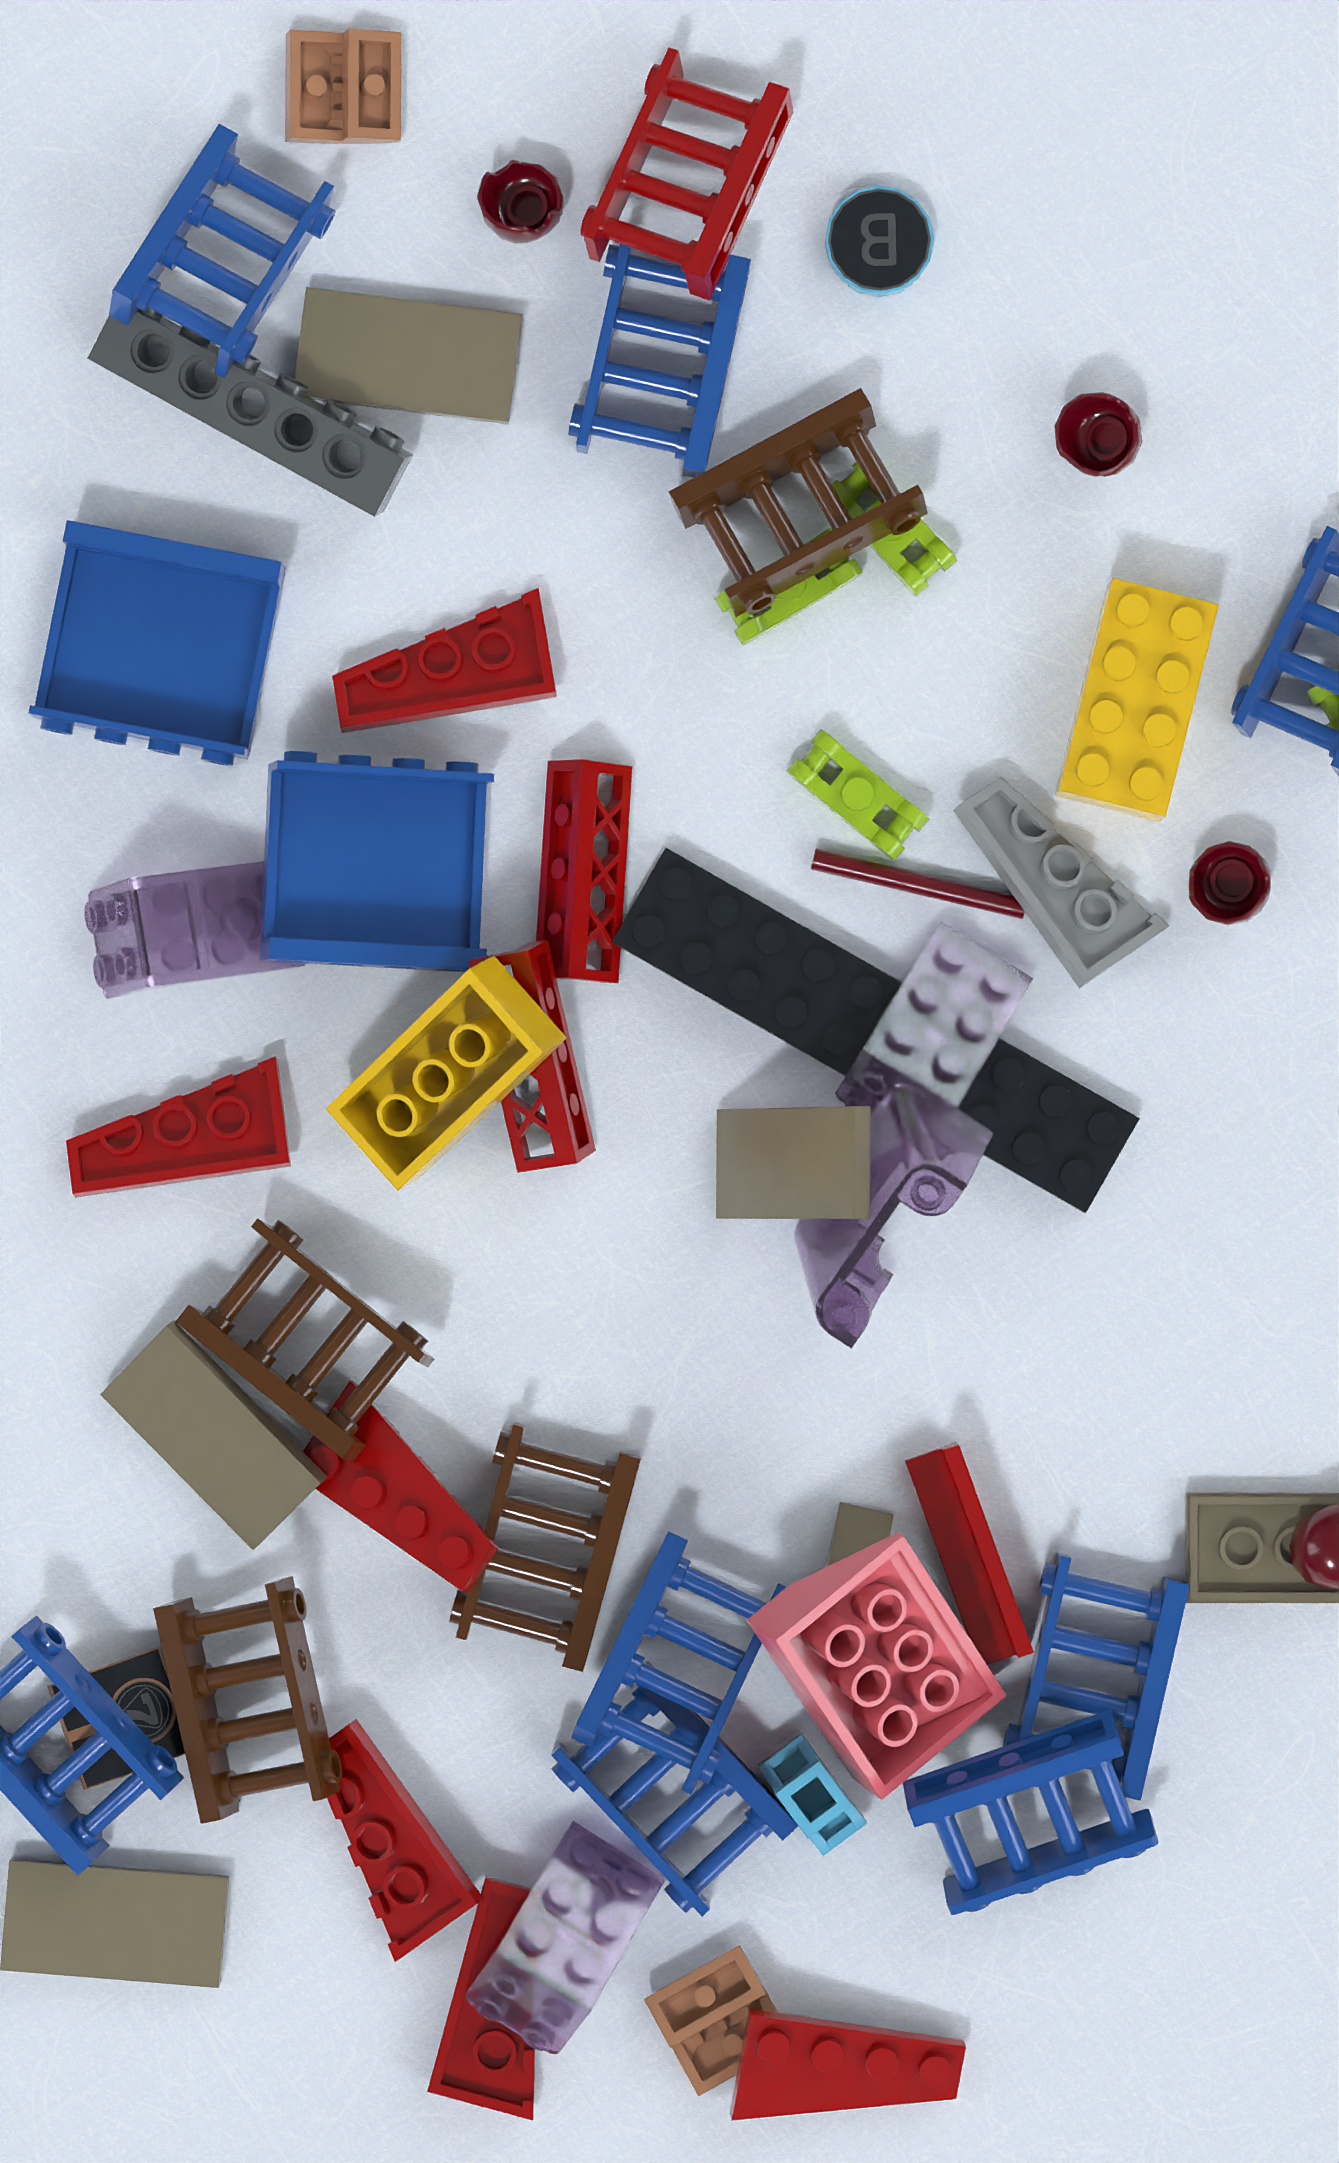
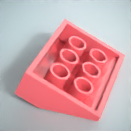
M899 1532L790 1584L747 1619V1622L852 1779L881 1800L1007 1696L911 1546Z

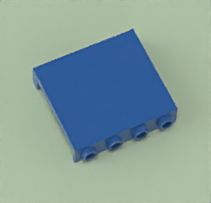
M67 520L63 536L66 550L35 706L30 705L28 712L34 718L42 720L40 729L66 735L73 734L74 726L95 730V740L117 745H126L127 737L149 740L148 750L174 756H180L181 747L202 751L201 760L225 766H233L235 757L248 760L286 569L283 563L276 560Z
M303 751L284 752V760H277L268 764L260 961L466 972L470 968L469 960L475 957L487 956V949L480 948L486 789L487 784L494 782V774L478 773V763L459 761L446 762V771L425 769V760L413 758H393L392 767L371 766V757L364 755H338V764L317 763V753Z

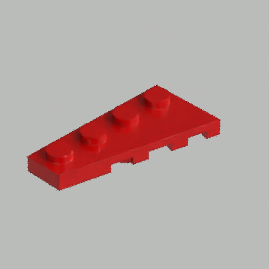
M539 588L522 594L521 599L500 608L494 606L475 615L474 619L448 630L443 628L426 635L425 640L401 650L393 649L332 675L342 733L557 697Z
M276 1056L257 1063L258 1066L234 1076L230 1074L211 1082V1085L182 1097L181 1095L160 1102V1105L134 1116L132 1114L66 1140L71 1187L74 1197L291 1167L280 1074Z
M352 1380L348 1382L330 1411L334 1407L337 1409L341 1408L357 1388L358 1384ZM372 1403L356 1424L360 1428L354 1435L365 1443L366 1446L353 1462L341 1458L313 1435L303 1452L328 1476L316 1490L462 1592L469 1593L499 1547L456 1497L448 1492L425 1461L417 1456L399 1435V1431L387 1417L383 1416Z
M485 1876L481 1895L484 1899L477 1905L427 2092L533 2121L538 1890Z

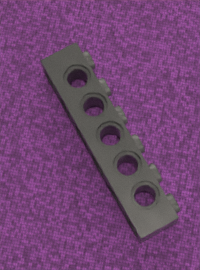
M151 308L147 312L138 309L129 325L108 316L87 359L375 517L385 511L413 457V454L402 449L405 441L401 437L379 426H375L373 432L354 422L357 416L355 412L335 401L327 400L324 406L307 397L306 394L309 388L305 384L282 373L279 374L277 379L258 369L261 361L251 354L244 364L235 361L225 378L217 374L215 387L211 391L205 390L196 383L194 370L200 361L209 362L216 369L219 347L210 343V340L184 326L175 324ZM153 334L163 337L168 343L169 356L164 364L155 363L147 353V342ZM247 387L256 388L264 396L265 408L259 417L248 414L242 406V394ZM295 413L305 415L312 423L313 435L308 443L297 441L290 433L289 423ZM342 440L352 441L360 449L361 461L356 469L344 467L337 458V447Z

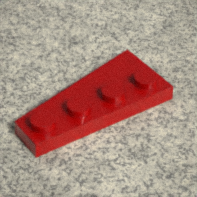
M355 1719L329 1738L331 1750H335L341 1760L342 1780L339 1782L341 1791L327 1797L335 1819H341L351 1843L347 1847L355 1867L360 1866L372 1894L368 1899L376 1918H382L391 1940L387 1945L394 1962H396L484 1898L361 1724Z
M749 2008L729 2114L733 2121L953 2100L957 2098L966 2045L960 2039Z

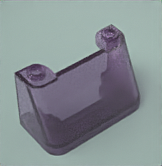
M903 1082L893 1086L885 1094L871 1115L870 1219H800L794 1231L796 1248L816 1318L820 1326L829 1335L851 1349L865 1331L880 1295L893 1276V1273L885 1268L883 1270L880 1265L879 1251L885 1239L879 1236L878 1233L900 1202L924 1216H938L946 1213L953 1207L967 1187L993 1135V1132L916 1083Z

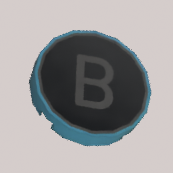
M874 186L857 190L839 203L828 222L825 248L830 267L844 283L848 284V287L860 294L883 297L901 293L919 279L930 262L934 236L930 219L917 200L900 189Z

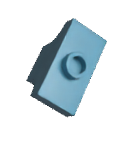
M802 1733L758 1764L759 1770L773 1788L775 1795L805 1836L814 1843L823 1856L867 1824L866 1819Z

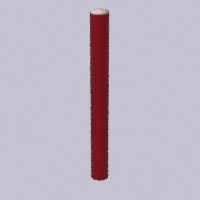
M815 849L811 870L1023 919L1025 911L1012 894Z

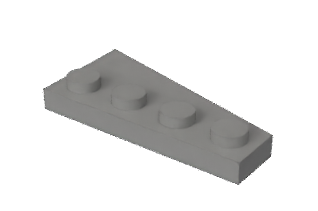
M1002 777L959 804L953 810L1079 989L1169 927L1156 913L1151 915L1132 898L1134 894L1119 880L1112 881L1091 862L1093 857L1077 843L1073 846L1053 828L1054 823Z

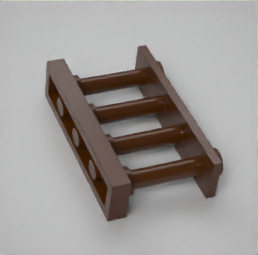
M862 388L669 491L674 509L685 529L696 523L704 525L737 583L724 590L735 617L745 612L757 613L764 610L775 601L776 595L891 533L893 535H901L910 531L920 522L922 516L928 514L924 495L920 487L916 485L900 493L868 439L867 435L870 429L876 427L872 406ZM839 446L849 448L881 505L853 520L819 463L822 455ZM791 472L802 475L833 531L805 546L771 489L774 481ZM743 498L754 501L785 557L757 572L723 515L726 507Z
M257 1218L251 1228L263 1236L267 1243L215 1308L209 1305L205 1312L196 1307L188 1305L175 1322L337 1455L353 1462L366 1446L365 1443L354 1435L360 1428L356 1423L409 1356L426 1367L431 1365L435 1359L423 1350L428 1340L405 1321H402L396 1328L298 1248L304 1239L283 1222L277 1220L271 1227ZM284 1255H286L306 1271L309 1276L255 1342L251 1339L245 1346L230 1334L235 1327L232 1321ZM327 1288L351 1309L298 1375L292 1373L286 1380L271 1367L277 1360L273 1355ZM369 1322L390 1339L392 1344L341 1408L337 1409L334 1407L328 1414L313 1402V1399L318 1394L315 1388Z
M514 1423L511 1434L500 1432L492 1463L501 1465L502 1468L485 1532L494 1541L500 1517L585 1539L583 1545L594 1547L589 1568L578 1566L577 1570L574 1571L497 1550L470 1592L465 1593L457 1590L449 1622L459 1625L455 1638L467 1640L471 1624L475 1623L556 1645L555 1651L565 1653L562 1667L583 1672L641 1457L620 1451L617 1463L606 1460L605 1465L521 1443L525 1425ZM515 1464L599 1486L598 1492L608 1494L603 1516L592 1513L591 1518L507 1496ZM486 1570L570 1592L569 1598L579 1600L574 1622L563 1619L562 1624L478 1602Z
M293 1576L265 1584L268 1600L206 1613H200L199 1610L194 1608L192 1597L172 1601L153 1608L201 1824L222 1820L239 1812L238 1802L241 1796L309 1783L313 1801L323 1800L341 1791L339 1782L342 1780V1764L338 1753L335 1750H331L303 1620L306 1618V1602L301 1590L295 1588ZM273 1621L279 1654L212 1667L210 1663L206 1662L202 1644L205 1635ZM285 1675L291 1708L224 1721L222 1717L218 1716L214 1698L217 1689ZM297 1729L303 1762L238 1775L233 1770H230L226 1752L230 1742Z

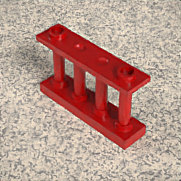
M668 47L661 65L654 64L648 73L644 93L647 96L597 206L590 205L583 217L580 234L584 237L589 259L600 262L608 242L611 240L680 264L681 271L685 272L689 293L710 301L794 112L790 89L772 82L768 83L761 99L754 98L750 102L683 79L684 73L679 50ZM676 99L745 123L744 127L747 132L741 146L733 145L729 149L662 126L672 100ZM655 146L723 170V175L726 179L719 194L713 192L710 196L640 173L651 147ZM633 193L700 216L705 226L699 240H691L687 244L621 221L619 218L630 194Z

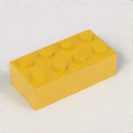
M1116 578L1111 579L1107 585L1054 796L1161 822L1166 817L1219 604Z
M492 956L469 968L325 1109L394 1188L399 1191L423 1176L567 1037L498 959Z

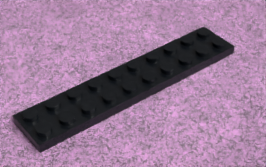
M665 848L612 940V943L1083 1213L1088 1211L1140 1119L668 848Z

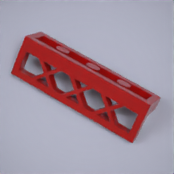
M584 759L551 760L547 762L536 942L548 940L557 980H581L600 983L619 982L621 948L612 943V940L622 925L632 766ZM598 774L613 776L612 799L605 807L597 796ZM601 829L609 840L608 854L602 861L599 860L594 852V837ZM597 884L600 885L605 893V906L598 915L590 906L591 891ZM594 938L602 948L600 970L586 969L587 946Z
M548 940L527 943L514 951L475 957L469 960L470 968L492 956H495L503 966L511 965L514 979L567 1037L529 1074L538 1081L540 1095L533 1107L516 1095L515 1088L501 1101L517 1173L579 1163L595 1152L596 1149ZM542 1107H544L545 1115L540 1113ZM520 1113H522L524 1116H526V1118H525V1120H524L523 1122H522V1118H521V1114H520ZM533 1122L550 1133L554 1153L530 1157L526 1133Z
M954 1442L904 1460L966 1633L985 1663L989 1665L1014 1655L1021 1658L1034 1653L959 1444Z

